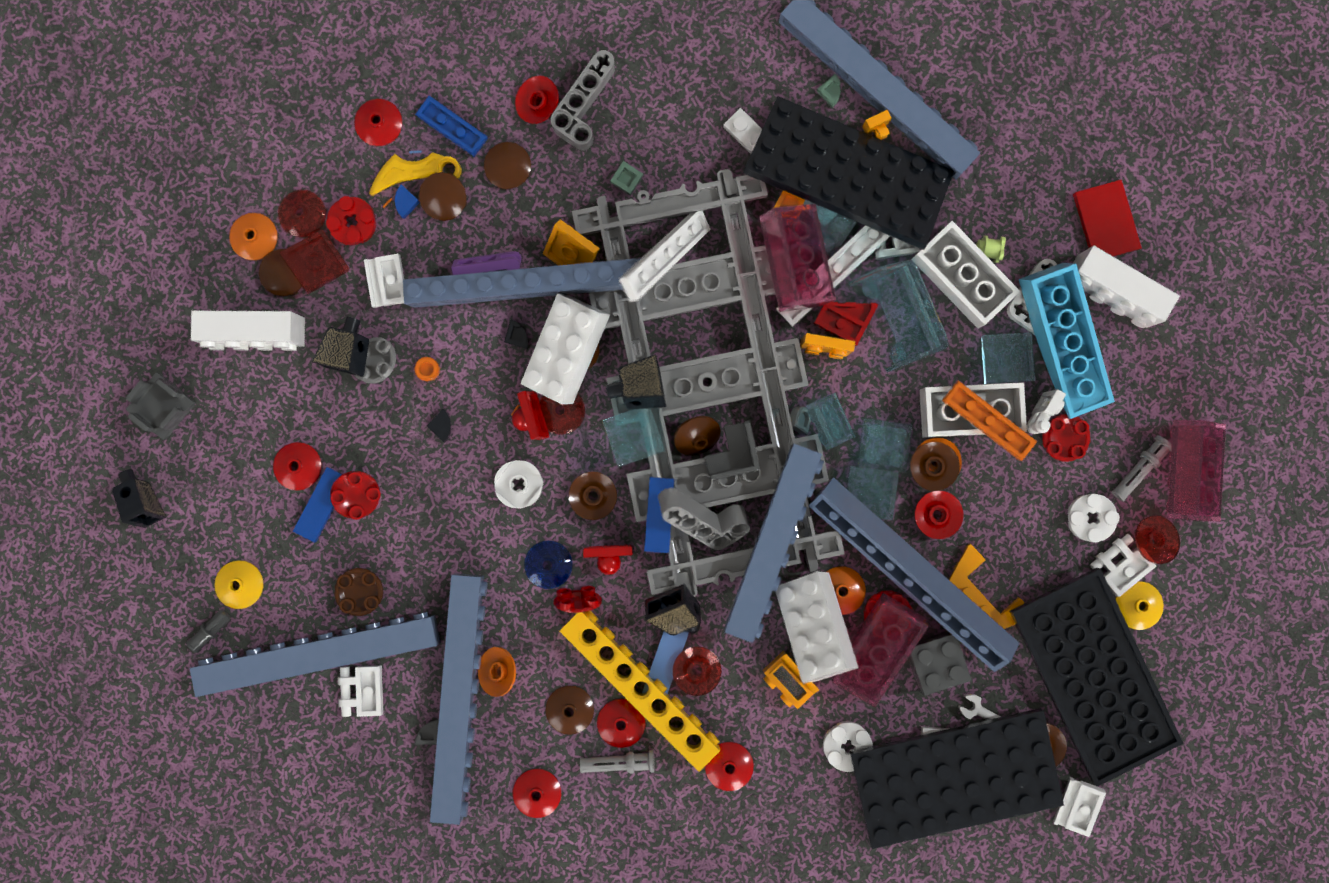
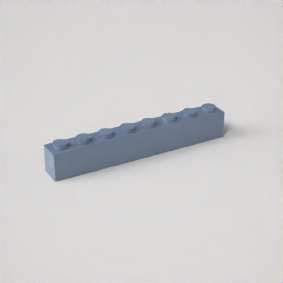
M791 444L725 624V633L751 643L754 642L755 637L760 638L764 624H761L764 614L768 615L772 606V601L769 600L772 590L777 591L781 581V577H778L780 568L786 567L790 554L786 553L789 544H794L798 534V530H795L798 520H803L807 507L803 506L806 497L811 498L815 488V484L812 483L815 473L819 475L824 463L821 460V453L797 444Z

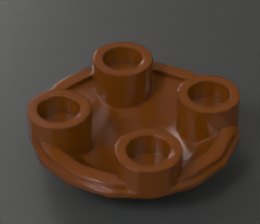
M499 143L492 147L485 156V175L499 189L519 187L531 175L530 156L523 147L516 143Z
M434 173L427 177L420 187L419 200L421 207L426 214L436 220H452L460 215L467 206L465 187L452 173Z
M289 249L271 251L263 258L260 264V282L268 292L274 295H295L306 280V262L299 254Z
M354 568L338 577L334 596L343 613H348L352 616H364L370 614L379 606L383 599V586L381 580L374 572L366 568Z

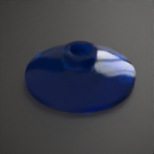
M542 541L535 544L528 551L525 557L524 568L527 577L534 585L543 589H553L561 586L568 580L572 572L573 562L569 551L562 544L555 541ZM545 561L552 563L550 570H546L543 567Z

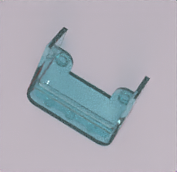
M905 260L880 266L849 282L850 287L862 284V290L866 297L872 300L879 299L897 343L892 346L890 353L891 359L895 364L885 368L887 373L948 348L947 335L921 274L913 261Z

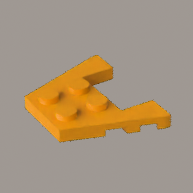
M969 543L965 547L959 562L956 563L949 581L1003 629L1015 625L1010 611L1025 604L1024 601L1018 597L1001 613L996 610L968 579V576L985 561L984 557Z

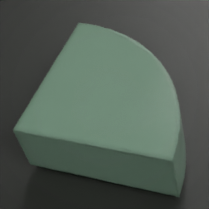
M836 74L817 89V93L832 109L837 104L841 93L840 80Z

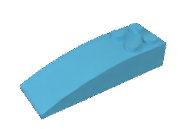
M1061 263L1019 279L1032 328L1055 389L1066 394L1063 401L1065 402L1064 410L1068 418H1075L1115 402L1077 264Z

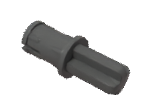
M219 610L206 624L200 625L201 629L186 642L187 647L192 652L198 653L211 639L217 637V633L230 621V615L224 610Z

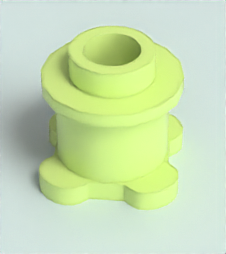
M985 235L982 240L979 239L976 246L988 258L994 259V263H999V260H1003L1006 237L1001 236L1000 240L989 239Z

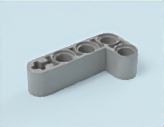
M606 50L598 51L592 57L551 116L554 132L579 150H587L593 144L592 130L581 119L615 72L614 57ZM606 62H608V67L606 65H603L600 69V63L605 64ZM589 80L596 82L593 88H586L584 84ZM574 100H580L583 102L582 105L578 108H573L570 106L571 102ZM561 119L569 121L565 127H558L556 124ZM579 133L588 134V138L584 141H578L576 136Z
M675 488L665 489L658 495L662 516L665 521L714 550L727 548L750 531L745 509L741 505H731L716 514Z

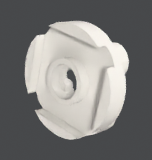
M519 460L504 464L496 473L494 481L498 499L504 505L511 508H525L534 504L541 496L544 483L537 467L527 461ZM524 479L523 485L525 488L523 490H514L515 484L513 480Z
M1086 494L1077 497L1070 504L1067 513L1070 531L1077 538L1089 542H1099L1110 537L1120 519L1114 504L1105 496L1098 494ZM1089 512L1092 514L1097 513L1096 523L1091 522L1089 524L1087 522L1089 520L1087 515Z
M842 721L829 729L825 734L823 751L829 763L836 769L852 772L851 757L848 755L850 753H845V749L841 748V745L846 744L847 740H851L854 749L850 751L871 747L873 744L869 733L861 725L851 721Z

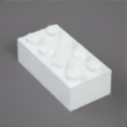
M953 221L938 233L924 250L919 251L911 259L977 328L986 325L1020 292Z
M1092 246L1078 254L1073 262L1077 264L1083 289L1086 293L1090 294L1091 300L1109 305L1113 313L1120 316L1126 315L1132 319L1131 322L1140 328H1147L1165 322L1180 297L1178 294L1096 246Z
M557 293L521 384L560 404H573L610 314L569 295Z
M191 311V341L198 342L200 347H206L209 350H224L225 346L233 348V350L245 351L248 350L249 346L257 348V350L272 351L274 346L285 351H296L297 347H304L305 318L291 311Z
M1024 383L965 385L1024 432H1027ZM952 386L925 387L920 389L922 438L985 435L942 401Z
M815 572L779 585L775 592L802 683L816 682L857 669L856 658L829 572Z

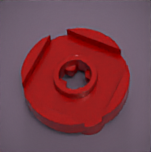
M343 196L330 208L326 226L331 235L340 243L348 246L358 245L367 242L373 236L376 230L375 214L372 207L366 201L358 197ZM355 215V220L358 222L357 225L347 227L348 222L346 219Z

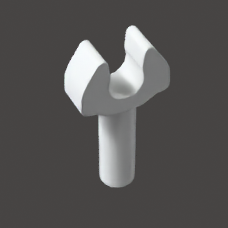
M964 694L965 698L973 702L971 709L958 706L962 715L968 719H972L976 715L986 720L1001 717L982 707L981 698L975 694Z

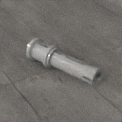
M1157 435L1154 438L1155 442L1149 449L1141 453V460L1118 486L1112 490L1111 493L1117 499L1124 502L1153 468L1160 467L1161 460L1169 452L1175 450V447L1168 440Z
M649 750L648 753H633V751H629L626 755L580 757L581 773L627 770V773L634 774L635 771L649 770L651 773L655 772L653 750ZM636 761H647V763H636ZM595 763H615L614 765H594Z

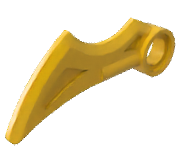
M433 152L419 161H407L394 154L377 174L369 194L374 196L384 189L401 182L427 178L434 173L442 172L443 167L448 163L455 166L453 174L458 179L461 176L462 169L455 158L451 156L444 157Z

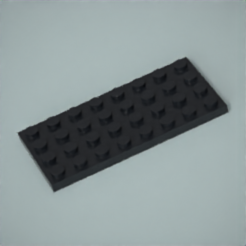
M777 96L743 173L924 250L929 242L954 170Z
M1095 568L1010 611L1094 786L1098 787L1184 744L1100 568Z
M1041 708L849 751L869 843L872 849L1064 806L1044 710Z

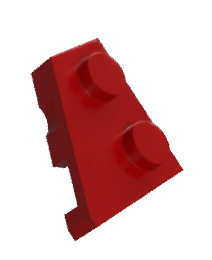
M825 302L813 324L840 339L855 341L856 347L879 304Z

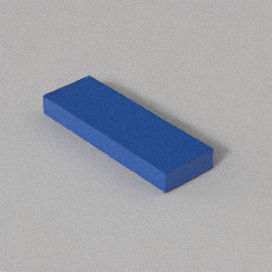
M430 95L415 114L416 117L473 157L477 155L488 139L485 134Z
M326 467L293 532L314 543L317 542L334 510L330 499L332 485L342 473Z
M650 477L645 552L669 553L671 524L663 519L658 495L665 489L674 488V479Z

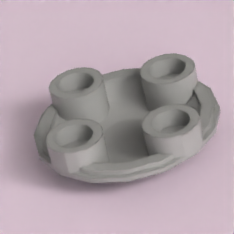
M381 337L369 339L364 376L355 375V377L369 384L384 381L395 367L396 353L393 345Z

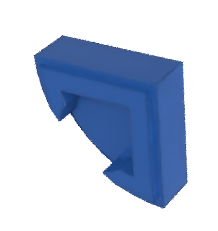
M401 184L395 195V206L399 215L405 219L420 201Z

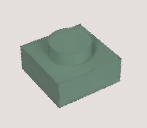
M623 161L610 180V183L631 196L644 174Z

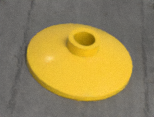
M233 561L226 564L219 570L215 579L217 597L224 605L233 609L250 607L260 598L263 591V578L260 571L253 564L246 561ZM234 581H237L240 585L238 590L233 588Z
M1138 581L1120 597L1115 598L1129 628L1136 630L1148 629L1155 625L1162 616L1164 606L1162 596L1149 583ZM1141 602H1144L1145 609L1141 611L1139 609V604Z

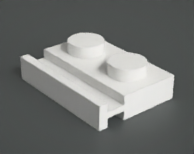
M393 254L376 257L375 259H364L371 306L377 308L404 303V274L400 255Z
M1069 777L1062 796L1064 806L1058 807L1053 820L1054 824L1062 825L1066 829L1090 837L1106 795L1105 789Z

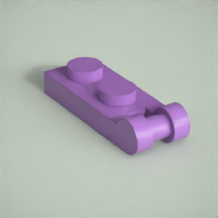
M512 251L456 259L453 261L451 269L453 275L493 272L503 269L515 270L520 268L522 257L520 253Z

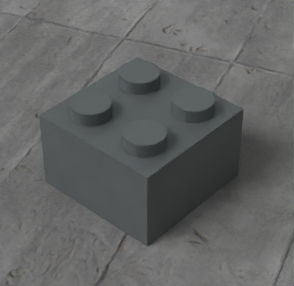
M949 631L904 645L918 690L924 696L972 681L959 640Z

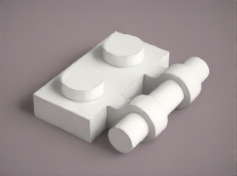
M1056 389L1044 392L1041 395L1027 424L1029 433H1045L1049 430L1051 425L1048 420L1051 416L1058 414L1064 407L1065 402L1063 399L1066 396L1064 392Z
M1126 534L1121 539L1117 538L1112 543V547L1104 553L1100 552L1095 557L1096 560L1090 564L1092 569L1104 567L1107 570L1104 577L1116 597H1120L1156 567L1141 547H1136L1133 551L1129 549L1128 546L1134 541L1129 534ZM1121 553L1124 558L1114 565L1111 560Z
M382 665L355 667V676H350V666L340 667L338 685H340L341 698L338 699V704L341 707V716H351V707H356L357 717L383 715ZM350 685H356V698H351Z

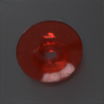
M296 190L286 195L281 201L278 209V219L282 228L292 236L309 237L322 228L326 219V208L321 198L315 193L308 190ZM303 208L302 215L297 216V209Z
M578 393L573 404H560L544 395L540 398V406L549 432L557 435L569 434L575 431L583 422L585 405ZM558 406L565 408V412L562 415L556 413Z
M1150 516L1143 519L1137 526L1135 533L1136 546L1140 554L1147 561L1154 564H1166L1177 556L1180 549V537L1171 521L1162 516Z
M700 646L687 648L675 659L673 665L675 683L683 692L689 695L701 696L708 694L716 688L721 678L720 661L707 648ZM696 665L702 669L699 674L692 672V668Z

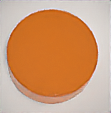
M423 357L415 364V374L423 381H433L440 373L438 362L431 357Z

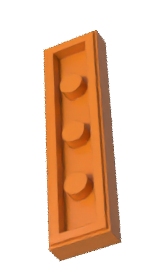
M959 380L955 382L942 399L945 404L1019 461H1023L1037 443L1035 439Z

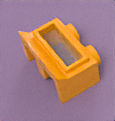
M784 650L763 669L766 675L763 678L764 681L772 689L777 687L783 693L780 698L789 708L794 705L798 709L813 694L819 691V688L813 682L802 683L797 665Z

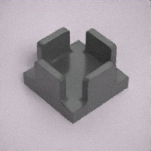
M158 372L149 381L140 380L126 397V400L131 402L126 408L130 413L127 417L144 431L153 432L162 440H167L196 404L193 399Z

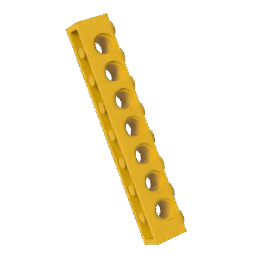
M592 611L577 613L560 632L700 772L720 752V746L718 745L720 741L711 731L706 733L700 727L702 725L701 721L694 714L689 716L683 710L684 704L676 696L671 698L666 694L667 687L659 679L653 681L648 676L650 670L641 661L636 663L631 658L633 653L624 644L619 646L613 640L616 636L606 626L602 628L596 622L598 618ZM584 630H594L596 639L594 641H587L583 636ZM604 646L612 648L614 652L613 657L609 659L604 658L600 652L601 648ZM620 664L629 665L631 673L627 676L619 674L618 666ZM643 681L648 685L649 689L646 693H639L635 689V684ZM656 699H662L666 703V707L663 710H656L653 708L652 702ZM672 717H680L683 720V725L679 728L672 727L669 723ZM696 734L700 737L701 741L697 745H691L687 742L689 735Z

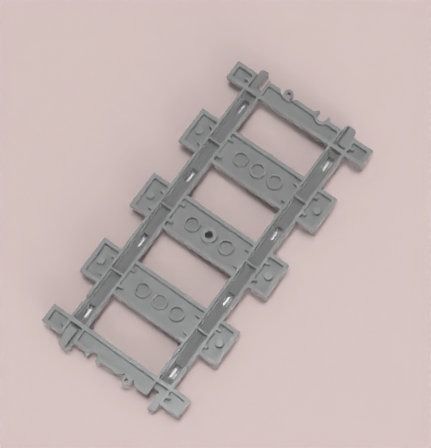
M729 169L720 170L717 173V181L704 184L696 181L697 189L694 192H688L685 184H682L680 189L656 193L649 200V193L642 190L637 195L638 202L633 199L615 202L618 214L616 217L610 218L605 196H600L597 199L598 206L572 211L575 230L582 236L601 232L607 261L630 259L624 227L721 207L730 253L675 264L636 301L630 302L625 290L589 293L591 306L610 314L604 330L621 326L628 364L651 356L644 321L741 301L751 348L661 366L660 372L667 407L627 409L622 397L611 399L616 426L641 421L650 469L627 474L636 522L647 520L650 477L674 479L675 489H678L706 508L773 494L791 444H797L821 453V460L824 463L819 475L815 473L812 483L816 485L829 482L819 434L795 439L785 391L809 386L799 338L774 343L765 296L788 291L778 243L754 247L744 202L768 196L766 184L748 175L738 176L733 179L732 172ZM619 375L607 378L608 384L620 382ZM710 378L712 385L709 387L704 386L703 379ZM761 396L771 444L756 447L760 470L710 480L705 458L673 464L664 416ZM806 497L803 505L807 507L803 523L798 520L795 530H798V534L794 544H789L786 553L790 554L786 567L801 564L798 551L804 550L808 571L813 572L818 569L817 560L844 555L845 553L841 535L836 530L815 535L808 506L809 502ZM671 524L670 549L668 553L670 565L647 570L651 594L663 593L685 584L695 597L698 593L696 585L710 582L719 585L718 577L721 574H728L730 582H733L736 577L744 575L753 548L693 560L688 534Z

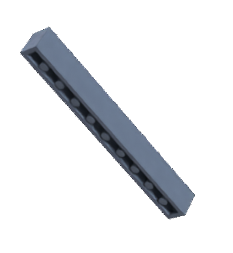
M793 0L782 11L779 23L880 113L888 110L891 116L890 122L937 164L954 170L952 177L955 180L978 157L980 152L977 150L978 148L974 142L963 138L956 126L946 123L941 118L942 116L938 110L928 107L923 102L924 100L921 95L910 91L903 79L892 75L881 60L874 59L863 44L856 43L852 39L851 34L845 28H839L827 12H821L813 0Z
M641 258L403 279L404 304L416 308L556 296L557 293L569 295L624 290L620 278Z
M833 477L818 492L808 506L991 670L996 672L1011 662L1019 642Z
M459 573L451 575L430 822L460 825L463 817L468 815L469 802H465V792L470 790L471 777H467V769L471 768L473 753L469 752L470 743L474 742L475 728H471L472 718L475 719L477 713V704L473 703L474 694H478L479 679H475L476 669L479 670L481 666V655L477 653L478 645H482L483 630H480V620L484 621L485 606H482V596H486L488 583L484 581L483 575Z
M428 612L414 614L412 620L404 621V617L389 620L390 624L380 626V622L365 625V630L357 631L356 627L341 630L342 634L333 636L332 632L317 635L318 640L309 641L308 637L293 640L294 645L285 646V643L281 642L269 645L270 650L261 651V647L246 650V655L237 656V652L222 655V660L213 661V657L198 660V665L190 668L195 697L434 647L441 643L435 615L428 616Z

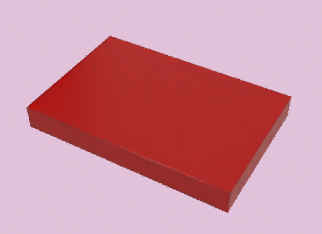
M1122 179L1073 194L1088 248L1096 246L1113 257L1142 249Z

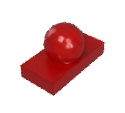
M522 391L517 393L521 408L513 413L512 424L520 431H528L531 440L549 438L550 435L537 392Z
M633 545L589 546L583 549V558L598 557L597 567L605 575H612L618 572L621 566L619 556L633 555Z

